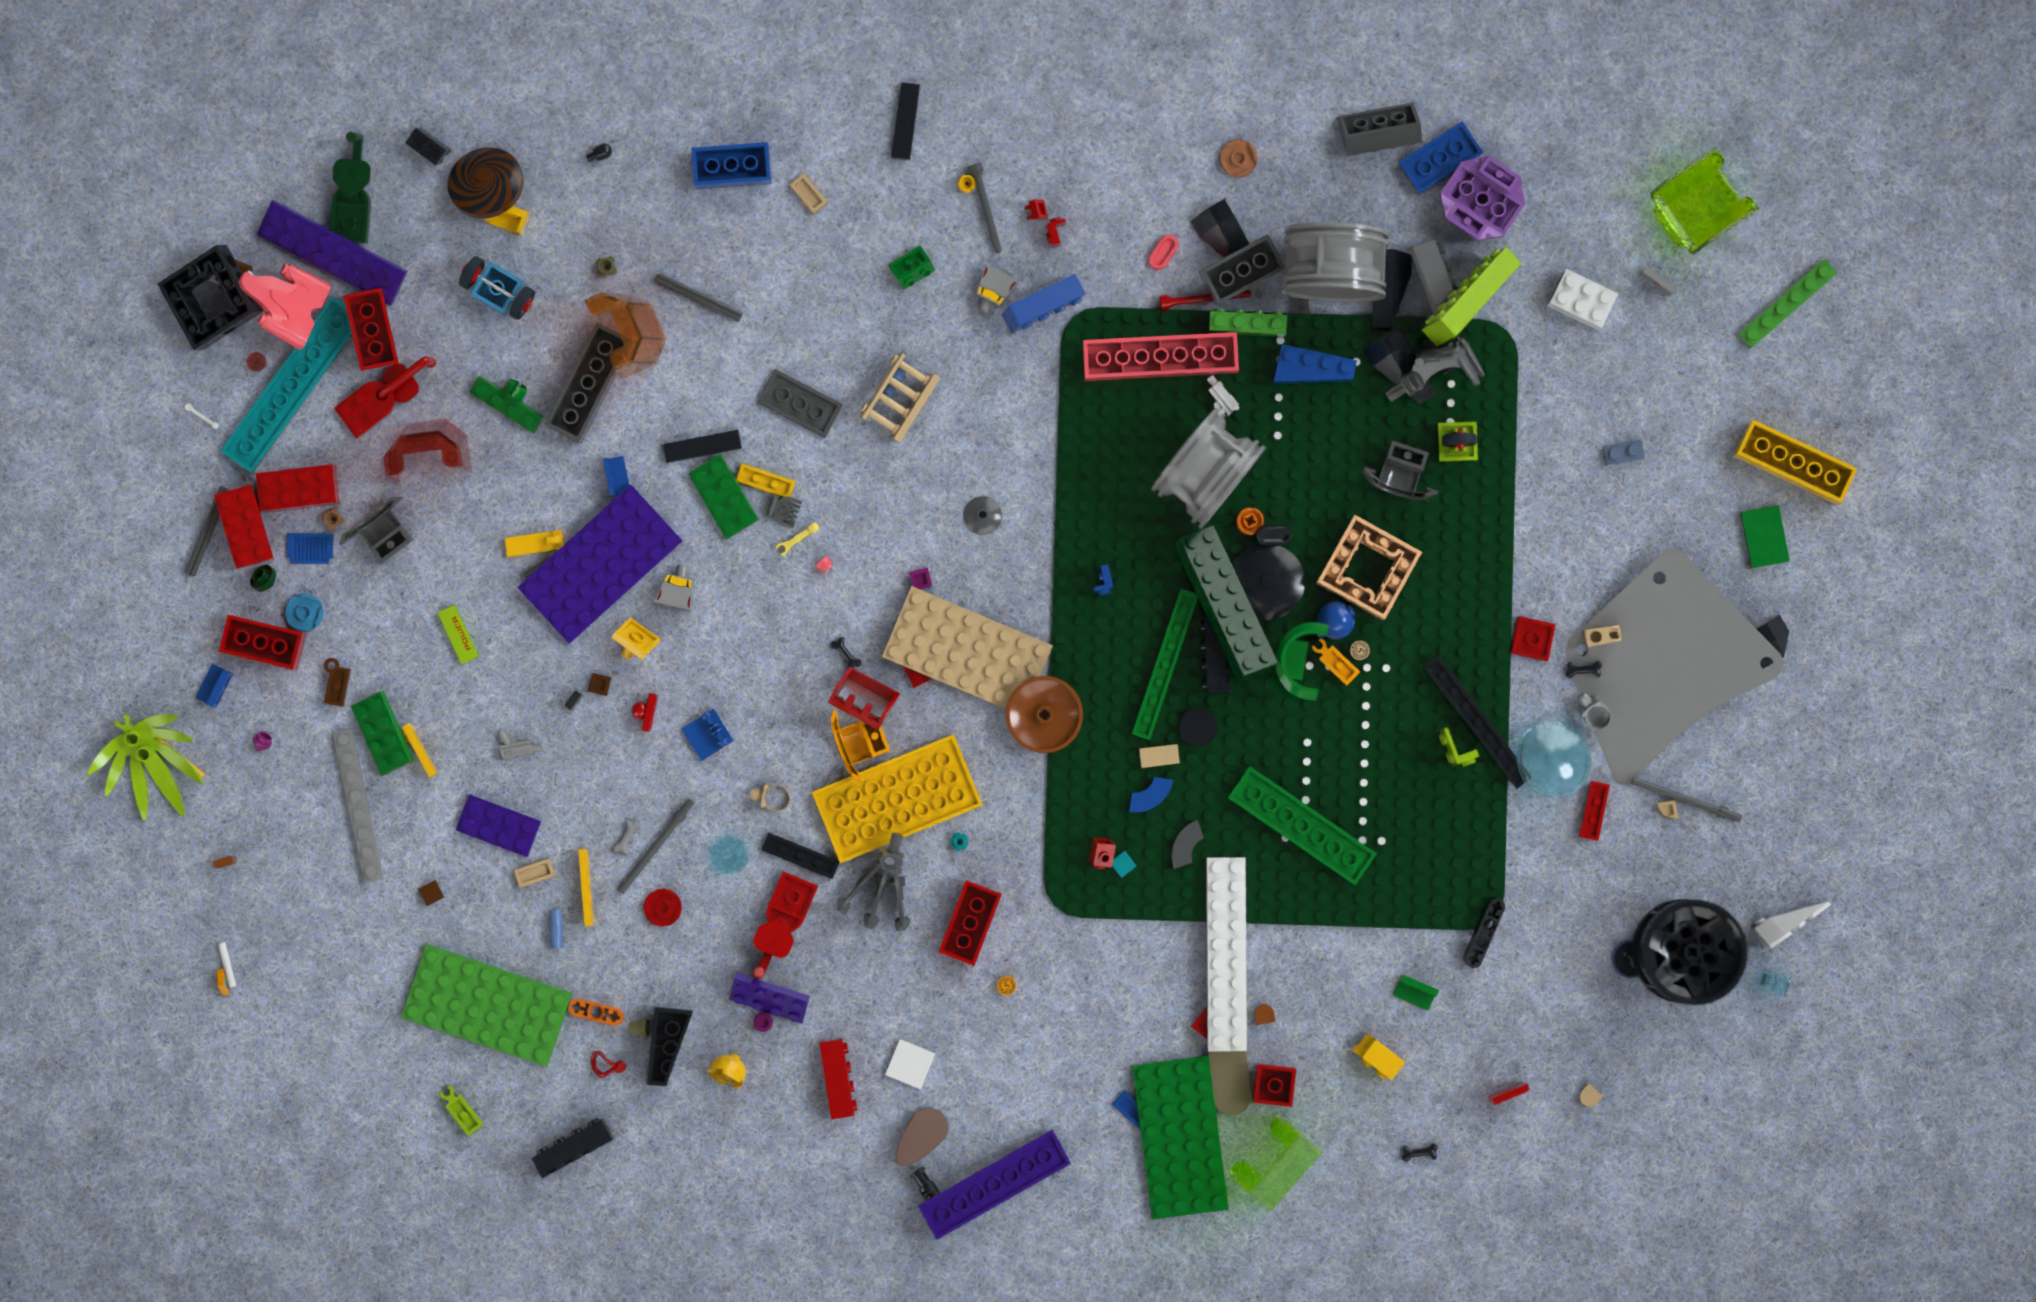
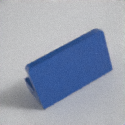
M624 456L611 459L603 458L610 496L613 498L620 495L630 485Z
M212 664L196 698L213 708H217L233 673Z

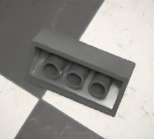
M1414 103L1339 116L1347 156L1422 143L1421 122Z
M1432 240L1409 248L1434 315L1437 313L1436 309L1443 302L1446 303L1448 301V295L1454 290L1457 291L1459 289L1457 280L1452 277L1450 272L1452 271V266L1449 260L1446 261L1445 247L1442 242L1439 243V240Z

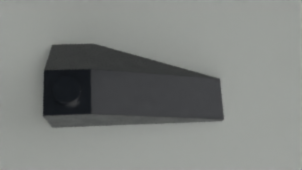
M1386 249L1384 277L1386 297L1373 301L1372 329L1392 328L1412 274L1411 254L1396 249Z

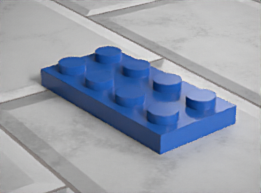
M1461 121L1399 161L1398 164L1420 195L1454 173L1462 161L1475 159L1482 155L1483 151L1464 122Z

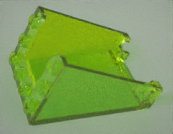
M1280 1114L1271 1122L1270 1130L1286 1148L1268 1169L1260 1175L1248 1163L1240 1161L1234 1164L1228 1171L1234 1181L1271 1211L1323 1153Z

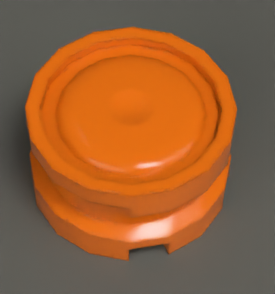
M1245 508L1239 513L1236 524L1243 534L1254 535L1256 529L1263 525L1264 518L1262 513L1256 508Z

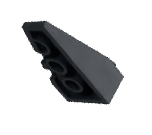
M1225 199L1207 208L1191 220L1200 238L1223 257L1250 244Z
M1397 327L1363 350L1371 365L1396 385L1400 383L1399 377L1412 370L1413 361L1416 360ZM1427 380L1425 386L1410 397L1418 404H1422L1436 395L1429 380Z

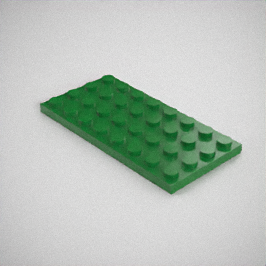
M1209 1056L1132 1065L1152 1220L1229 1210Z

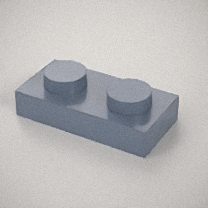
M1641 439L1603 447L1607 466L1645 458Z

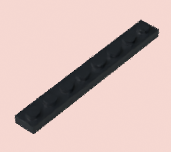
M1437 655L1423 666L1424 670L1515 789H1518L1530 780L1532 776L1440 656Z

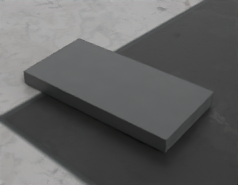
M777 369L774 370L757 402L823 438H826L843 406L838 401Z

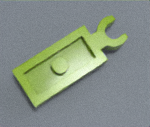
M449 1085L450 1095L446 1096L441 1091L439 1093L440 1097L448 1100L449 1103L445 1107L467 1136H470L482 1127L484 1123L463 1095L459 1094L456 1097L454 1087Z

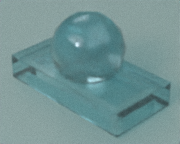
M1765 969L1758 977L1759 988L1784 997L1786 996L1791 978Z

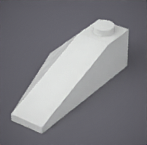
M1825 901L1766 919L1762 917L1754 922L1755 926L1751 929L1764 948L1772 949L1792 935L1790 930L1794 931L1805 925L1806 919L1810 920L1816 917L1831 904Z

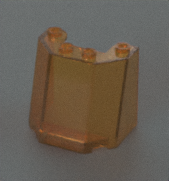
M604 292L584 300L592 314L600 315L610 311L625 346L614 350L611 353L610 360L615 372L621 379L657 364L667 338L652 304L627 294Z

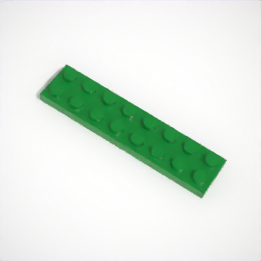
M1250 766L1228 797V799L1353 885L1357 884L1377 854Z

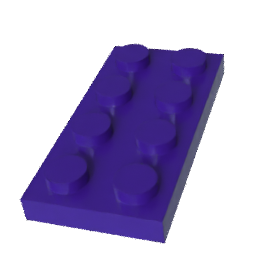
M469 794L456 831L528 857L542 821Z
M736 972L729 1000L752 1007L755 1010L765 1011L774 1016L789 1019L793 1022L803 1023L810 996Z

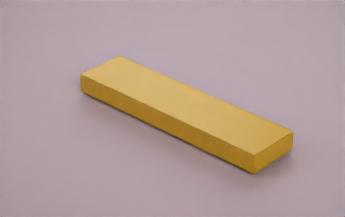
M578 849L584 926H593L594 917L588 850Z

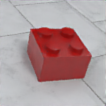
M1257 1063L1252 1101L1254 1103L1292 1107L1297 1068Z

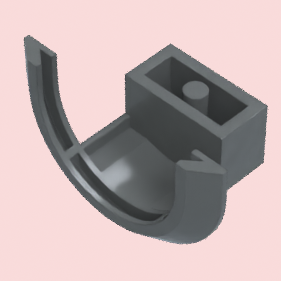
M1393 440L1388 446L1379 478L1374 475L1376 470L1367 467L1363 469V475L1373 486L1396 496L1414 500H1425L1436 496L1439 492L1427 488L1425 491H1416L1429 452Z
M390 497L378 510L349 531L344 532L341 535L339 545L345 544L360 533L371 547L369 549L381 564L385 563L414 540L391 511L403 498Z

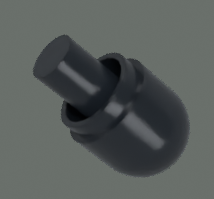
M600 144L593 148V152L587 154L586 157L588 162L595 159L602 161L611 156L612 148L609 144Z

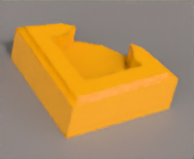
M219 969L216 972L217 987L223 996L230 995L225 972L223 969Z

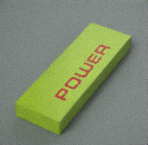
M454 604L437 612L460 663L463 665L480 657L457 606Z

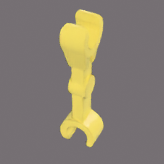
M813 523L806 530L795 535L791 540L777 544L776 549L780 546H785V552L780 554L784 556L795 544L818 531L820 527L817 523Z

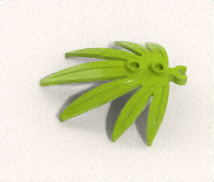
M125 713L123 718L126 720V723H121L119 719L115 720V725L123 729L124 732L113 738L100 751L91 764L87 775H91L99 770L113 757L116 751L118 752L112 762L106 781L104 796L107 797L118 782L125 766L126 757L129 755L132 785L142 820H146L148 813V788L141 762L144 763L149 774L167 800L184 817V804L177 783L169 768L156 751L197 783L202 784L203 780L181 754L163 742L156 740L155 737L178 742H192L193 738L174 729L155 728L174 722L178 718L176 714H155L132 726L130 716Z

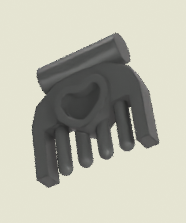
M773 494L766 515L769 517L774 515L775 520L779 524L794 528V524L784 520L795 523V520L787 518V516L797 518V515L791 514V512L799 513V511L790 508V506L800 509L803 501L790 496H784L779 500L780 497Z

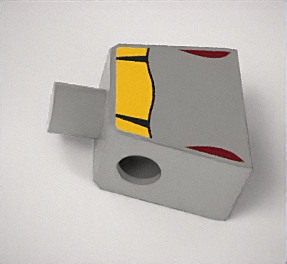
M985 265L976 294L977 297L983 299L978 309L988 314L993 305L1001 308L1017 287L1018 280Z
M677 565L675 575L666 574L655 599L656 603L692 612L694 580L686 578L689 567Z

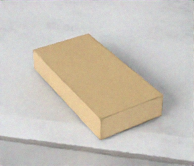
M804 173L789 184L813 215L828 204V201Z
M1178 744L1139 749L1141 768L1180 763Z
M551 858L513 870L519 888L556 876Z

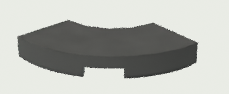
M1198 820L1184 827L1174 842L1172 848V864L1174 869L1192 863L1191 854L1193 847L1204 838Z

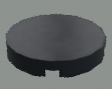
M1192 709L1182 717L1179 724V732L1182 739L1188 744L1204 746L1215 738L1217 721L1205 709Z

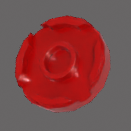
M663 888L651 892L645 899L643 908L648 921L656 926L664 927L670 926L678 920L682 912V903L675 892Z

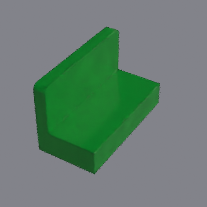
M1402 974L1393 995L1425 1010H1429L1439 990Z

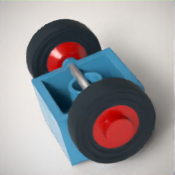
M474 256L463 267L458 284L468 290L478 281L471 292L475 299L505 317L509 313L511 317L517 320L521 319L530 310L535 291L525 286L526 284L522 280L492 262L488 264L484 273L481 274L485 261L478 256Z

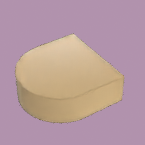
M1589 1083L1579 1094L1580 1102L1587 1107L1595 1106L1603 1097Z

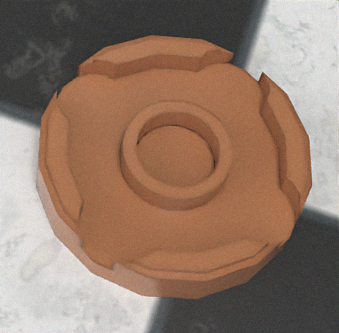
M1241 139L1232 140L1227 143L1220 154V164L1224 172L1236 178L1246 177L1252 173L1258 160L1257 151L1254 146Z

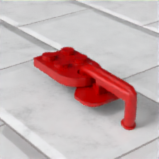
M424 356L408 369L403 364H393L384 371L382 382L372 381L364 384L334 407L335 411L356 439L360 438L391 414L395 407V401L406 403L418 394L419 384L413 376L426 366L429 368L435 367L436 359Z
M783 871L767 907L766 917L768 923L758 927L753 939L754 946L764 952L759 966L753 971L756 979H763L772 956L777 958L788 956L794 944L791 933L798 930L803 924L819 886Z

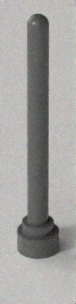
M982 163L973 164L967 167L968 172L975 179L995 253H1000L1002 249L982 180L983 165Z

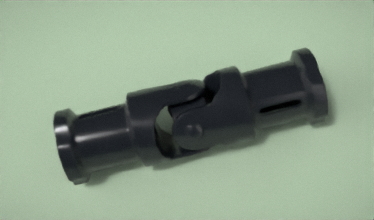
M924 1166L910 1175L919 1186L918 1190L925 1201L940 1193L934 1181L930 1180L926 1174Z

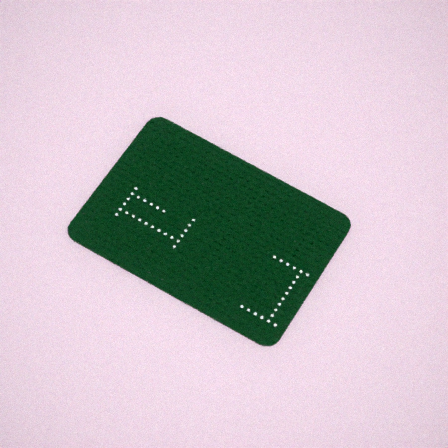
M1096 307L1085 309L1072 317L1064 328L1060 349L1051 645L1053 647L1051 649L1050 676L1066 682L1074 689L1082 704L1083 720L1075 739L1063 749L1048 753L1044 883L1049 899L1056 908L1066 915L1079 918L1207 922L1206 858H1245L1246 923L1436 930L1475 929L1487 900L1494 896L1503 900L1505 895L1508 778L1433 682L1423 666L1439 655L1509 746L1518 353L1516 343L1510 333L1496 322L1471 319L1457 336L1460 338L1464 337L1469 342L1483 369L1484 376L1477 375L1480 383L1475 386L1461 367L1456 368L1446 376L1441 371H1438L1428 379L1436 395L1422 404H1418L1406 393L1391 402L1385 392L1396 386V384L1371 365L1363 350L1397 327L1416 358L1418 351L1425 350L1421 342L1429 338L1422 331L1426 325L1425 321L1429 317L1396 316L1391 329H1372V315L1283 313V315H1287L1285 337L1237 335L1238 373L1213 375L1218 382H1222L1223 387L1239 404V410L1233 411L1229 416L1225 413V430L1237 440L1245 437L1249 438L1252 442L1258 440L1259 444L1257 446L1261 448L1264 445L1266 449L1202 529L1214 526L1231 564H1233L1237 556L1244 550L1260 544L1256 541L1254 535H1245L1237 527V517L1243 509L1256 508L1259 510L1264 518L1263 525L1283 524L1290 528L1292 531L1290 541L1279 546L1289 550L1300 562L1304 571L1305 587L1299 603L1291 612L1274 620L1258 619L1268 643L1276 657L1280 642L1291 629L1303 623H1317L1318 612L1325 604L1333 601L1343 602L1347 606L1351 605L1356 613L1354 615L1355 625L1352 632L1345 638L1333 640L1326 636L1322 639L1326 642L1328 649L1333 645L1360 673L1346 686L1319 660L1322 654L1315 653L1311 647L1313 645L1317 649L1322 648V644L1318 641L1320 637L1317 634H1306L1295 639L1308 642L1303 679L1302 681H1294L1301 686L1318 689L1316 701L1296 697L1287 691L1278 678L1276 665L1270 671L1238 683L1229 662V685H1231V692L1227 694H1206V690H1202V678H1205V671L1201 669V659H1205V651H1201V640H1204V632H1200V621H1204V616L1207 615L1198 598L1151 739L1147 740L1132 735L1180 589L1196 593L1174 545L1179 538L1202 530L1198 527L1200 525L1198 521L1195 524L1191 522L1193 518L1187 514L1184 501L1175 494L1160 497L1158 496L1160 491L1156 490L1153 492L1151 488L1189 438L1215 409L1214 403L1217 401L1208 391L1212 386L1207 379L1212 375L1085 381L1083 340L1210 334L1208 333L1210 311L1214 310L1169 309L1161 311V309ZM1453 338L1445 343L1448 346H1452L1454 342ZM1284 344L1357 360L1353 380L1351 382L1273 384L1280 347ZM1477 422L1478 460L1439 462L1437 424ZM1393 440L1429 452L1416 491H1425L1427 488L1439 492L1436 496L1425 500H1414L1396 496L1373 486L1363 475V469L1367 467L1376 470L1374 475L1379 478L1388 446ZM1354 515L1422 552L1386 619L1383 621L1316 584ZM1360 543L1359 548L1342 576L1353 579L1354 583L1363 588H1369L1376 594L1394 561ZM1108 564L1114 589L1110 590V594L1100 596L1099 593L1094 592L1093 587L1105 585L1104 583L1101 584L1098 571H1101V566ZM1356 641H1364L1369 646V655L1363 660H1356L1350 654V647ZM1192 709H1205L1217 721L1216 736L1207 745L1192 746L1182 739L1179 732V724L1182 717ZM1448 728L1458 756L1477 749L1479 757L1475 758L1476 762L1464 767L1462 763L1453 766L1452 763L1449 764L1445 754L1448 750L1446 745H1442L1439 739L1440 730ZM1178 744L1180 763L1141 768L1139 749ZM1249 766L1377 853L1356 885L1350 883L1228 799ZM1154 777L1173 780L1170 792L1159 805L1143 812H1129L1132 793H1140L1146 790L1152 784ZM1198 820L1204 838L1193 847L1191 854L1192 863L1174 869L1172 864L1174 842L1184 827ZM1093 838L1112 840L1116 845L1114 859L1125 851L1137 866L1122 878L1113 866L1105 867V869L1095 868L1089 861ZM1493 903L1492 907L1494 909L1499 908V905ZM1488 912V914H1490L1491 916H1493V917L1495 918L1496 915H1494L1493 913L1491 914L1490 912ZM1486 919L1483 926L1491 922L1492 919Z

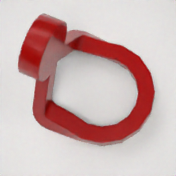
M594 1051L591 1055L592 1070L599 1078H604L614 1071L622 1073L626 1069V1064L623 1061L614 1063L601 1051ZM597 1055L601 1056L605 1062L613 1067L604 1073L600 1071L596 1066Z

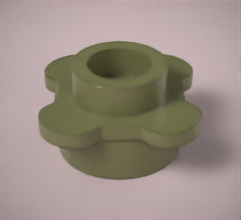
M612 256L603 259L599 258L596 261L599 268V276L605 277L607 274H616L617 269L614 267L615 259Z

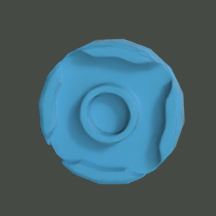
M298 594L291 598L286 605L285 617L287 622L298 631L307 632L314 630L323 620L324 610L322 603L311 594Z

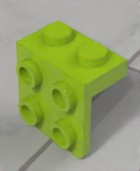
M1448 728L1440 730L1439 739L1442 745H1446L1448 752L1445 754L1449 764L1452 763L1453 766L1462 763L1464 767L1476 762L1475 758L1479 757L1477 749L1458 756Z

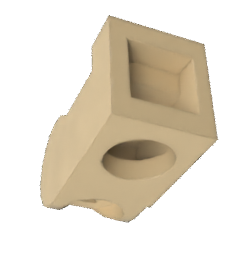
M1619 625L1583 630L1586 647L1622 640Z

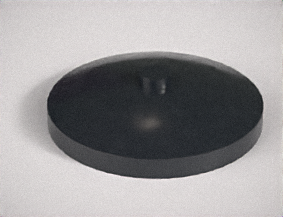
M1257 544L1240 553L1232 564L1257 619L1274 620L1281 618L1291 612L1299 603L1305 587L1304 571L1295 555L1286 548L1279 545Z

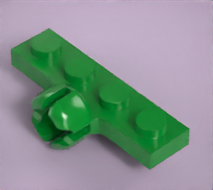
M477 377L469 392L470 394L532 433L536 432L544 415L523 402V398L527 393V388L523 384L517 386L519 381L509 379L503 388H499L484 377Z

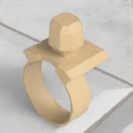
M765 784L763 792H761V789H752L750 798L757 801L761 799V808L767 807L770 809L765 802V795L774 786L769 787L768 784ZM787 790V792H788V794H789V803H788V805H787L784 809H782V810H780V811H775V810H772V811H774V812H781V811L785 810V809L789 806L790 801H791V795H790V793H789L788 790Z

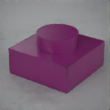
M928 568L909 572L913 587L920 590L933 587Z

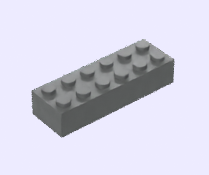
M596 322L545 426L582 444L633 341Z

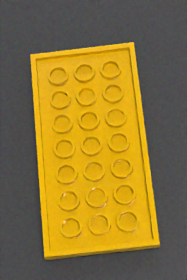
M954 734L860 772L863 781L861 783L850 776L812 792L840 863L889 844L892 832L900 833L904 838L983 806Z

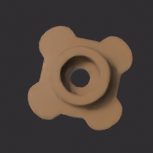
M332 508L331 511L322 515V520L325 521L328 525L327 528L331 531L335 530V527L339 524H344L345 520L339 515L337 508Z

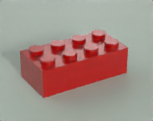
M379 287L343 295L360 371L399 363L382 288Z
M333 464L256 473L260 512L270 513L340 504L336 466Z
M252 484L215 494V501L236 570L274 560Z
M228 614L218 652L297 671L306 633Z
M966 880L939 953L975 966L1002 893Z

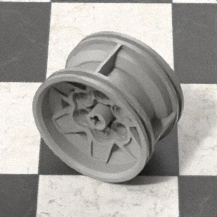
M1337 222L1299 223L1285 228L1286 236L1284 237V242L1287 246L1285 277L1282 278V285H1284L1281 290L1282 294L1299 299L1326 302H1370L1386 297L1384 277L1386 248L1389 243L1387 240L1389 238L1388 231L1368 225Z
M1217 408L1198 427L1151 488L1153 492L1156 490L1160 491L1158 494L1160 497L1175 494L1184 501L1187 514L1193 518L1191 522L1195 524L1198 521L1200 529L1211 519L1266 449L1264 445L1261 448L1257 446L1259 444L1258 440L1252 442L1247 437L1237 440L1225 430L1226 420L1224 419L1226 415L1224 413L1218 415L1219 410Z

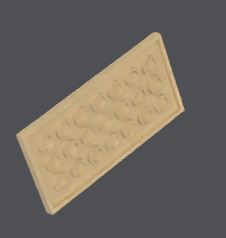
M911 586L882 657L1006 709L1011 694L1021 683L1041 675L1053 645Z

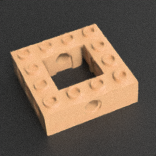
M1354 515L1316 584L1383 621L1386 619L1422 552ZM1360 543L1394 561L1376 594L1371 589L1363 588L1354 583L1353 579L1342 576L1359 548Z

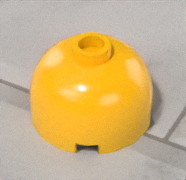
M734 1053L717 1056L707 1070V1073L710 1072L709 1076L725 1086L726 1083L734 1084L732 1088L735 1089L742 1088L747 1075L746 1067L740 1060V1056Z

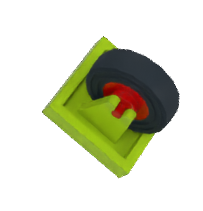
M1477 422L1437 424L1439 462L1478 460Z

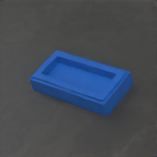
M1124 1090L1112 1105L1140 1129L1137 1101Z

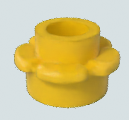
M962 175L959 178L957 185L959 190L964 193H970L976 188L974 177L972 178L971 175Z

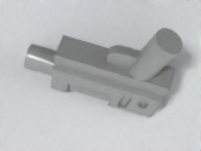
M504 729L497 733L503 745L498 746L501 752L500 759L509 760L519 756L534 755V752L543 751L542 744L533 745L532 740L517 742V739L514 737L508 738Z

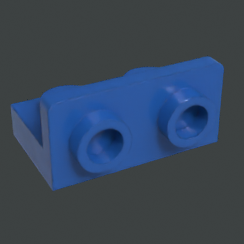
M1107 564L1101 566V571H1098L1100 582L1105 585L1093 587L1094 592L1099 593L1100 596L1110 594V590L1114 589L1110 568Z

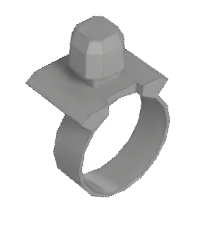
M1584 692L1578 695L1577 698L1581 705L1578 706L1577 711L1583 717L1586 725L1592 730L1606 728L1611 721V712L1608 707L1601 703L1602 701L1597 695L1589 697ZM1595 706L1605 707L1608 710V718L1604 724L1595 727L1587 724L1586 717L1591 708Z

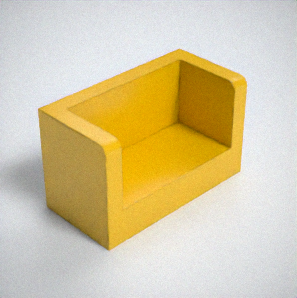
M512 206L506 212L495 217L484 218L487 223L522 236L530 214L527 211Z

